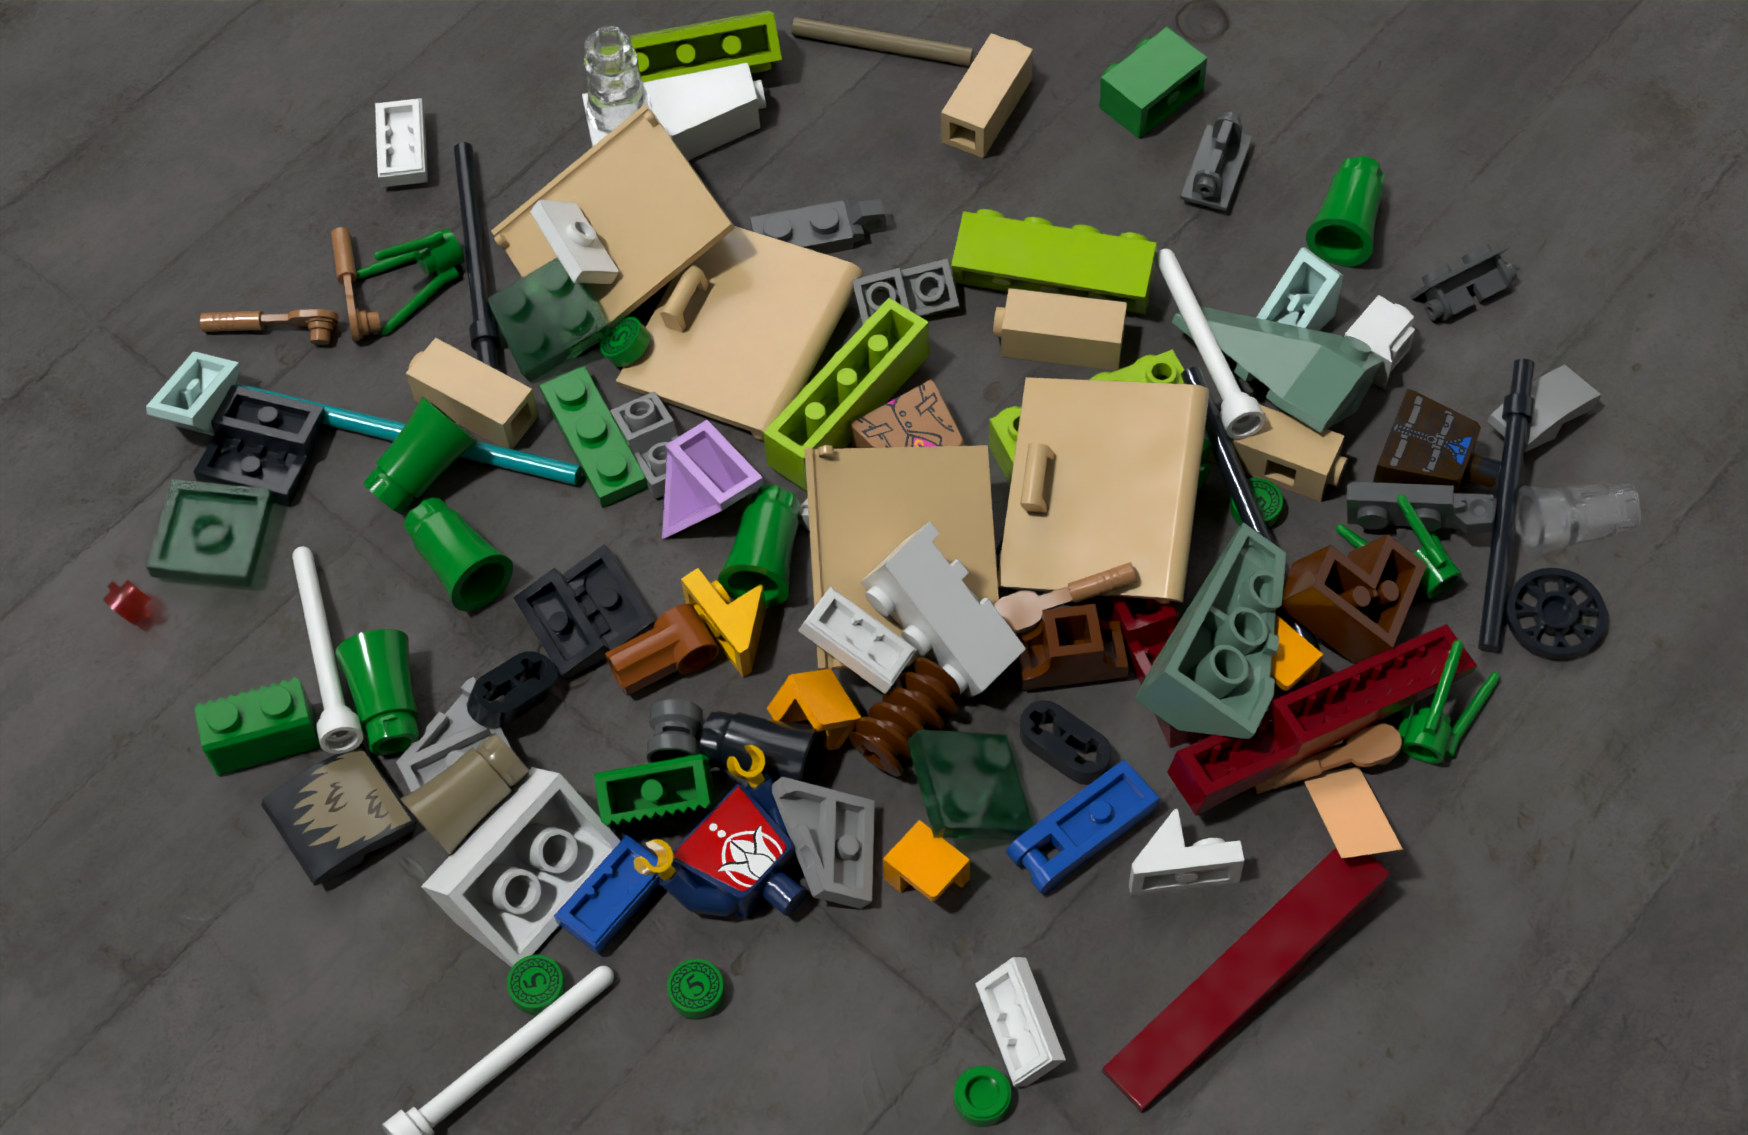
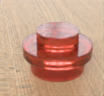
M127 579L122 586L114 580L108 584L107 587L110 591L103 598V601L125 620L136 626L143 617L146 619L151 617L153 612L146 605L152 598L135 583Z

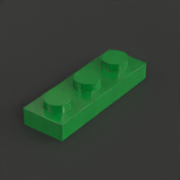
M585 366L539 385L541 395L577 463L581 466L582 472L602 508L648 488L644 473Z

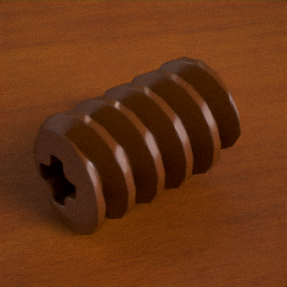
M918 657L910 664L909 672H904L896 679V687H890L886 694L883 693L882 702H876L869 709V717H862L855 724V732H849V739L855 749L868 762L893 776L899 777L904 773V770L896 757L900 756L912 762L918 756L910 742L914 741L924 747L931 743V738L924 726L926 725L937 732L945 727L943 719L937 712L940 711L950 717L958 713V707L951 697L952 695L958 696L960 688L955 679L939 665L926 658Z

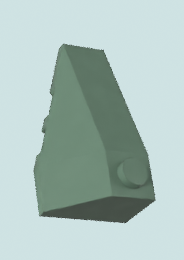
M1200 306L1224 357H1231L1236 361L1234 373L1244 381H1252V379L1261 381L1270 388L1266 396L1268 400L1320 433L1358 411L1383 362L1382 359L1370 353L1371 348L1368 344L1355 337H1342L1341 335ZM1176 313L1172 323L1192 338L1181 313Z
M1243 522L1236 530L1157 656L1134 700L1177 730L1250 739L1255 734L1274 696L1275 679L1270 678L1272 656L1278 652L1279 636L1274 635L1276 610L1282 605L1286 552Z

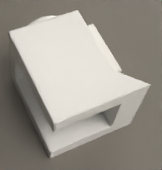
M1378 295L1349 328L1344 337L1351 336L1360 339L1370 346V353L1383 360L1372 383L1386 390L1390 372L1411 348L1415 329L1412 328L1414 316L1405 307L1393 304Z

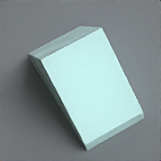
M1301 247L1256 318L1319 331L1336 314L1344 275L1307 248Z
M193 351L146 406L147 415L176 427L214 436L215 433L211 420L231 385H236L239 374V362Z

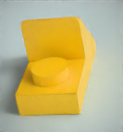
M699 568L681 578L685 604L694 606L714 641L740 675L744 678L752 673L766 612L763 586L758 585L731 602L723 586L717 580L710 583Z

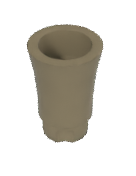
M494 733L486 738L477 747V750L473 747L470 748L444 771L400 800L451 856L482 819L512 792L509 787H513L522 780L529 770L510 747Z

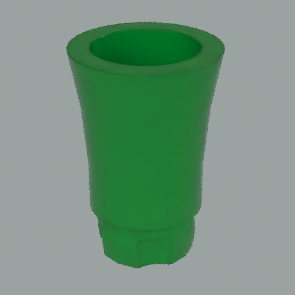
M1363 155L1356 158L1348 157L1340 164L1338 172L1333 176L1324 202L1306 232L1308 248L1326 263L1351 267L1360 265L1370 258L1373 252L1374 228L1378 208L1383 196L1385 174L1381 171L1380 164L1377 161Z
M422 396L408 422L389 448L377 460L376 464L379 467H376L369 474L363 485L384 504L401 515L415 497L419 499L458 457L478 441L445 412Z
M766 485L759 487L758 491L752 494L749 505L743 512L739 531L731 552L718 575V582L726 590L729 597L734 600L758 585H762L764 588L766 607L779 605L788 598L790 565L799 524L797 517L800 507L799 499L794 493L785 491L779 486Z
M430 498L422 501L418 507L408 513L405 518L404 528L412 538L414 548L440 580L456 609L460 611L480 609L495 600L504 591L513 574L512 561L490 545L457 511L449 509L440 498Z
M377 629L354 635L343 641L337 647L335 654L347 679L362 731L367 736L370 751L375 755L384 756L405 752L412 743L418 741L419 737L416 722L419 715L410 672L409 637L405 632L396 629Z

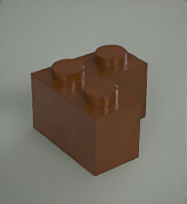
M1389 534L1349 552L1348 557L1332 545H1329L1292 563L1284 581L1282 605L1279 608L1352 663H1356L1394 647L1427 564Z

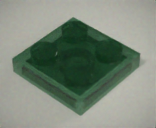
M558 257L487 298L520 372L529 382L614 334L590 283H573Z
M171 480L146 565L150 576L251 587L275 500L271 490L267 488Z
M917 730L907 740L934 838L1016 840L1033 827L1007 735Z

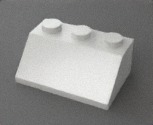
M533 767L511 789L512 792L495 806L452 855L421 886L458 926L511 967L520 959L533 955L559 926L554 915L621 842L610 828L601 822V818L560 773Z

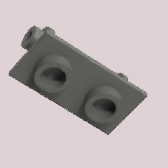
M1225 112L1215 120L1214 126H1206L1180 199L1224 211L1227 210L1252 141V136L1242 134L1241 119L1236 113Z
M1487 243L1464 255L1462 260L1465 265L1451 271L1449 265L1445 264L1421 277L1425 286L1410 295L1411 299L1413 300L1424 294L1428 301L1424 304L1428 317L1432 320L1439 318L1445 321L1452 315L1475 304L1467 287H1472L1479 302L1510 288L1512 281L1517 278V272L1510 262L1504 263L1500 255L1511 248L1510 243L1493 251Z

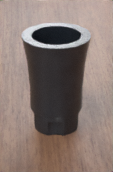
M717 711L711 712L705 722L699 745V753L709 758L710 762L721 764L725 770H728L727 760L729 756H734L739 762L740 767L744 771H748L752 765V758L744 745H754L765 756V766L761 772L762 775L769 774L774 783L781 777H786L815 785L825 757L827 734L826 730L816 731L810 724H796L765 719L738 712L735 715Z

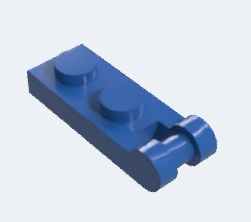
M1124 759L1014 840L1008 847L1006 854L1016 866H1025L1032 874L1031 883L1041 894L1049 893L1063 881L1065 876L1158 808L1160 798ZM1051 842L1060 853L1048 861L1040 852V849Z

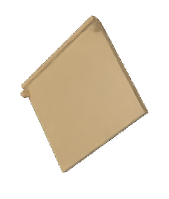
M644 104L492 229L491 232L495 236V243L506 251L572 354L577 357L735 229V226L651 109ZM538 200L576 202L588 223L595 229L597 237L619 270V274L612 284L573 283L530 213Z
M735 226V229L672 279L645 327L650 333V341L646 351L638 360L623 367L616 379V383L619 387L643 395L655 391L663 402L749 430L754 438L764 441L763 432L798 396L806 385L854 293L852 280L861 278L864 273L857 265Z
M1026 377L997 578L998 588L1052 592L1067 587L1068 583L1131 562L1138 582L1104 594L1102 593L1098 596L1155 599L1161 604H1169L1170 601L1183 603L1210 390L1206 387L1192 384Z
M824 445L819 447V449L805 448L814 608L829 587H832L903 639L902 632L904 629L891 615L883 616L873 608L865 596L868 590L860 582L905 539L930 521L940 533L933 540V543L948 563L951 564L955 559L960 560L969 572L962 579L965 585L980 601L983 598H988L994 604L999 599L988 445L833 449V446ZM816 644L818 669H850ZM915 652L905 667H910V664L918 657L934 661L927 654L922 656Z

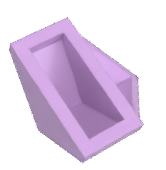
M705 420L665 445L667 461L662 539L726 509L764 485L763 477L708 420Z

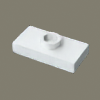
M422 98L375 103L377 168L380 186L388 187L428 182L425 109Z
M538 200L530 213L573 283L612 284L619 274V270L597 237L595 229L588 223L576 202Z
M829 587L798 630L884 694L890 689L917 650L832 587Z
M1012 957L975 983L1013 1086H1028L1066 1061L1026 958Z

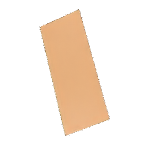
M1360 767L1324 771L1322 774L1303 780L1341 858L1403 850Z

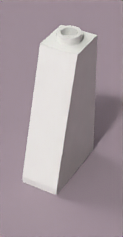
M748 63L582 94L592 146L596 145L646 104L687 160H691L760 129L758 109L766 108L761 80H752Z

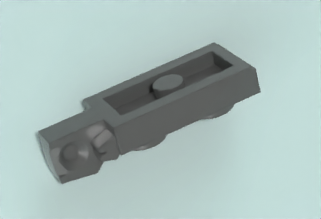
M881 199L864 200L857 203L856 200H841L750 217V224L753 232L816 252L830 254L854 249L853 243L864 240V235L886 231V216Z
M1350 482L1347 485L1348 524H1358L1367 529H1381L1386 526H1410L1396 500L1398 495L1403 494L1417 512L1428 532L1438 530L1439 528L1461 529L1465 534L1492 532L1494 514L1493 495L1454 493V486L1373 482Z

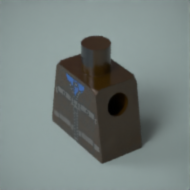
M1407 389L1378 461L1373 483L1454 486V493H1458L1462 481L1492 491L1501 467V461L1474 452L1481 430L1478 422L1416 391Z

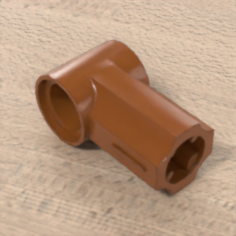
M682 604L664 612L656 620L652 630L606 652L605 656L618 685L628 696L677 670L681 674H690L703 669L716 658L719 653V647L694 606Z

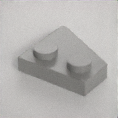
M474 677L466 680L460 687L462 695L445 714L439 712L426 727L424 736L419 741L412 743L396 762L410 792L429 782L457 761L470 748L473 747L477 750V747L494 733L512 750L501 727L488 728L482 726L469 715L466 704L476 682Z
M781 777L773 783L772 794L790 840L795 846V853L812 896L859 909L871 903L875 801L786 777Z

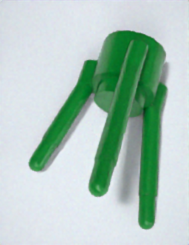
M448 228L441 231L438 230L423 238L379 250L374 253V258L379 262L356 271L357 279L360 280L417 260L420 268L426 275L433 272L438 275L381 327V333L388 335L444 284L459 277L455 267L464 263V254L454 234Z
M1400 494L1397 496V503L1423 546L1414 555L1427 564L1416 593L1422 590L1428 599H1432L1455 585L1461 578L1462 573L1447 555L1436 532L1427 531L1407 497ZM1339 524L1336 526V532L1355 548L1368 544L1367 541L1345 525Z
M1460 640L1454 641L1431 708L1420 709L1418 715H1414L1415 703L1402 709L1401 723L1398 729L1402 740L1401 749L1409 757L1423 763L1439 764L1443 761L1444 756L1454 757L1459 740L1500 680L1499 673L1492 672L1455 726L1451 728L1449 725L1450 717L1442 711L1464 647L1463 642Z

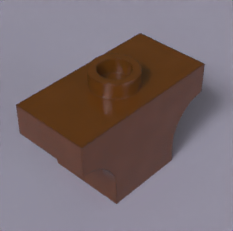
M1095 604L1042 610V620L1036 627L1015 634L1026 648L1017 657L1023 690L1128 676V662L1120 621H1106L1098 618Z

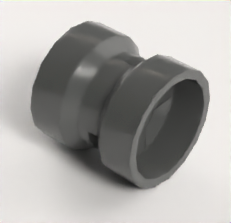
M680 699L662 700L653 704L650 708L649 724L654 730V735L647 742V761L654 763L700 754V743L696 740V736L703 728V709L697 704Z

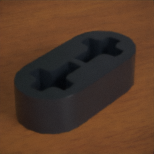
M525 651L515 655L482 675L475 682L466 704L469 715L475 722L488 728H500L509 724L542 703L549 696L557 677L555 665L545 655L534 651ZM522 675L525 678H530L522 684L519 682ZM502 695L505 696L502 704L494 701Z
M1040 700L1033 702L1024 709L1020 718V739L1030 752L1079 784L1090 785L1109 771L1111 746L1101 733L1051 701ZM1048 720L1053 722V734L1046 730L1040 735L1034 733V722L1040 725L1045 724ZM1090 750L1097 752L1096 763L1090 760L1085 762L1084 765L1077 763L1078 752L1082 754H1087Z

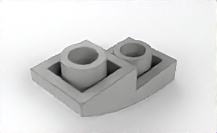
M948 258L903 270L896 268L852 280L863 324L888 298L893 299L920 317L959 308Z
M1565 364L1541 376L1532 383L1531 397L1535 399L1533 422L1527 424L1524 453L1555 439L1563 423L1594 410L1602 395ZM1502 404L1490 415L1487 422L1505 437L1506 422L1502 419Z
M654 391L610 410V413L644 473L650 492L656 499L665 495L667 461L665 445L679 436L674 420Z

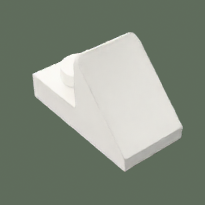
M1174 809L1132 863L1129 881L1130 895L1239 883L1244 865L1241 841L1225 842L1221 838H1207L1194 843L1193 846L1185 847L1178 809Z

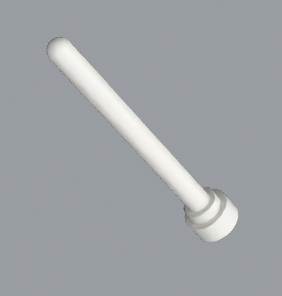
M1161 249L1156 254V263L1223 400L1219 416L1226 433L1233 439L1248 438L1256 434L1264 426L1266 421L1265 415L1254 397L1241 392L1175 254L1170 249Z
M301 546L294 550L292 558L324 711L317 722V733L320 746L324 751L332 754H342L356 749L363 741V733L358 715L345 706L313 553L308 547Z
M599 966L419 1110L415 1107H412L406 1113L399 1110L382 1124L387 1135H434L433 1127L608 988L614 981L612 969L607 966Z

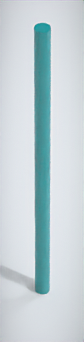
M236 383V386L323 406L325 416L322 424L390 441H394L405 426L404 423ZM479 441L460 456L461 458L572 485L578 484L582 468L579 465Z

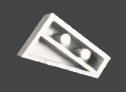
M930 521L905 539L860 583L868 590L865 596L873 608L883 616L891 615L904 629L902 637L917 649L915 652L922 656L927 654L937 665L955 679L960 688L959 695L963 693L967 698L983 692L1026 648L988 598H983L980 601L962 581L969 572L961 561L955 559L951 564L948 563L933 543V540L940 533Z

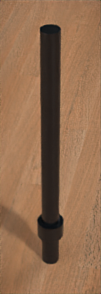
M460 142L454 146L473 316V323L469 327L472 349L477 351V360L499 371L496 349L500 346L498 324L492 318L473 147L470 143Z
M1517 359L1514 361L1510 394L1504 397L1502 419L1506 422L1478 642V649L1485 652H1498L1500 648L1527 424L1533 422L1535 399L1531 397L1535 363L1529 359Z
M1191 367L1180 374L1184 384L1200 385L1208 388L1200 367ZM1209 391L1204 432L1242 522L1274 544ZM1285 570V574H1284V581H1285V579H1286V577H1287V572H1286V570ZM1281 608L1276 610L1277 616L1283 618L1284 622L1315 648L1317 647L1315 638L1309 629Z

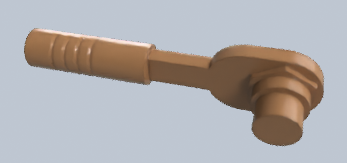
M338 227L331 232L337 280L345 286L352 340L355 342L363 339V335H369V332L381 331L378 311L366 313V310L359 311L358 308L355 309L352 284L357 280L351 234L347 228Z
M324 309L294 310L288 314H264L263 311L201 313L200 327L202 332L264 330L265 326L294 325L308 327V331L311 332V344L329 345L330 334L333 333V327H336L338 324L339 315L336 312Z
M1129 562L1096 575L1094 574L1068 583L1067 587L1041 596L1032 591L1024 590L1002 597L993 605L1012 631L1017 633L1037 625L1042 620V610L1053 609L1073 601L1078 603L1138 581L1132 563Z
M1387 724L1367 727L1350 736L1345 746L1315 754L1253 787L1256 794H1260L1322 774V771L1349 762L1361 767L1388 764L1401 750L1402 740L1400 733L1394 727Z

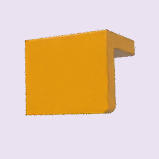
M1276 615L1274 635L1279 636L1278 652L1272 656L1270 678L1275 679V684L1282 690L1288 691L1301 679L1310 684L1318 677L1324 654Z
M831 668L789 675L767 707L773 720L789 723L809 720L816 731L826 730V747L828 750L839 749L848 738L849 732L853 731L855 724L861 719V716Z
M920 820L883 858L884 880L900 893L910 884L930 901H936L953 882L963 887L970 880V859Z

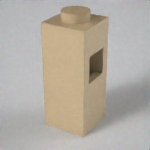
M990 34L941 112L942 143L984 159L1032 80V48L1024 46L1016 40H1008L998 35Z
M1009 288L1005 308L996 307L993 336L1001 337V357L1117 371L1119 370L1127 303Z
M437 338L430 343L424 352L421 351L414 356L406 372L415 401L419 403L422 396L426 397L459 425L500 447L513 449L539 417L532 388Z
M1260 405L1266 418L1261 430L1248 438H1230L1244 473L1254 478L1266 479L1276 486L1321 502L1328 485L1337 487L1346 468L1348 458L1340 456L1345 436L1328 429L1320 433L1295 417ZM1210 448L1207 460L1217 463Z

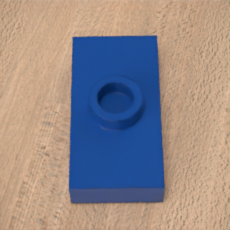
M628 835L621 840L554 915L557 924L597 955L660 885V877L657 874L651 876L642 875L634 868V859L636 857H644L654 867L657 864L658 858Z

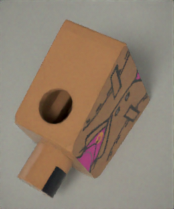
M932 379L850 423L852 448L965 446L963 438Z

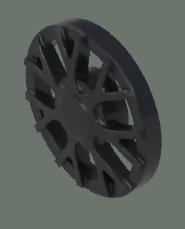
M1542 568L1521 577L1512 587L1505 607L1506 621L1516 640L1531 652L1551 659H1569L1588 652L1600 640L1607 622L1606 605L1597 588L1583 576L1562 568ZM1542 580H1557L1558 591L1545 593ZM1536 582L1537 588L1533 587L1530 584ZM1564 582L1570 583L1571 585L1569 587H1565ZM1576 588H1579L1588 596L1579 605L1569 595ZM1522 590H1525L1538 600L1535 607L1517 599ZM1593 603L1594 608H1589L1587 606ZM1578 615L1597 616L1596 627L1577 623ZM1527 616L1534 617L1536 625L1525 629L1521 627L1517 619ZM1542 631L1554 635L1553 646L1538 642L1536 640L1538 635ZM1572 631L1582 643L1570 646L1563 634Z

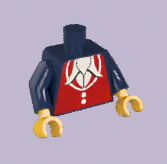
M744 745L752 758L751 768L748 771H744L734 756H729L727 768L733 776L746 778L748 781L746 789L738 783L673 851L668 843L663 840L654 839L646 842L648 848L656 853L658 857L657 864L654 867L647 859L640 856L634 859V868L642 875L651 876L657 874L660 877L659 884L690 912L724 917L733 913L740 918L747 919L767 901L784 916H789L798 908L806 895V890L789 877L797 866L795 846L790 840L772 794V784L774 781L769 774L762 775L761 773L765 766L763 752L754 745Z

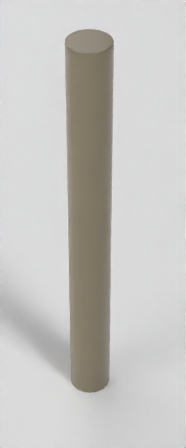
M794 17L791 32L794 36L965 66H971L974 55V48L799 17Z

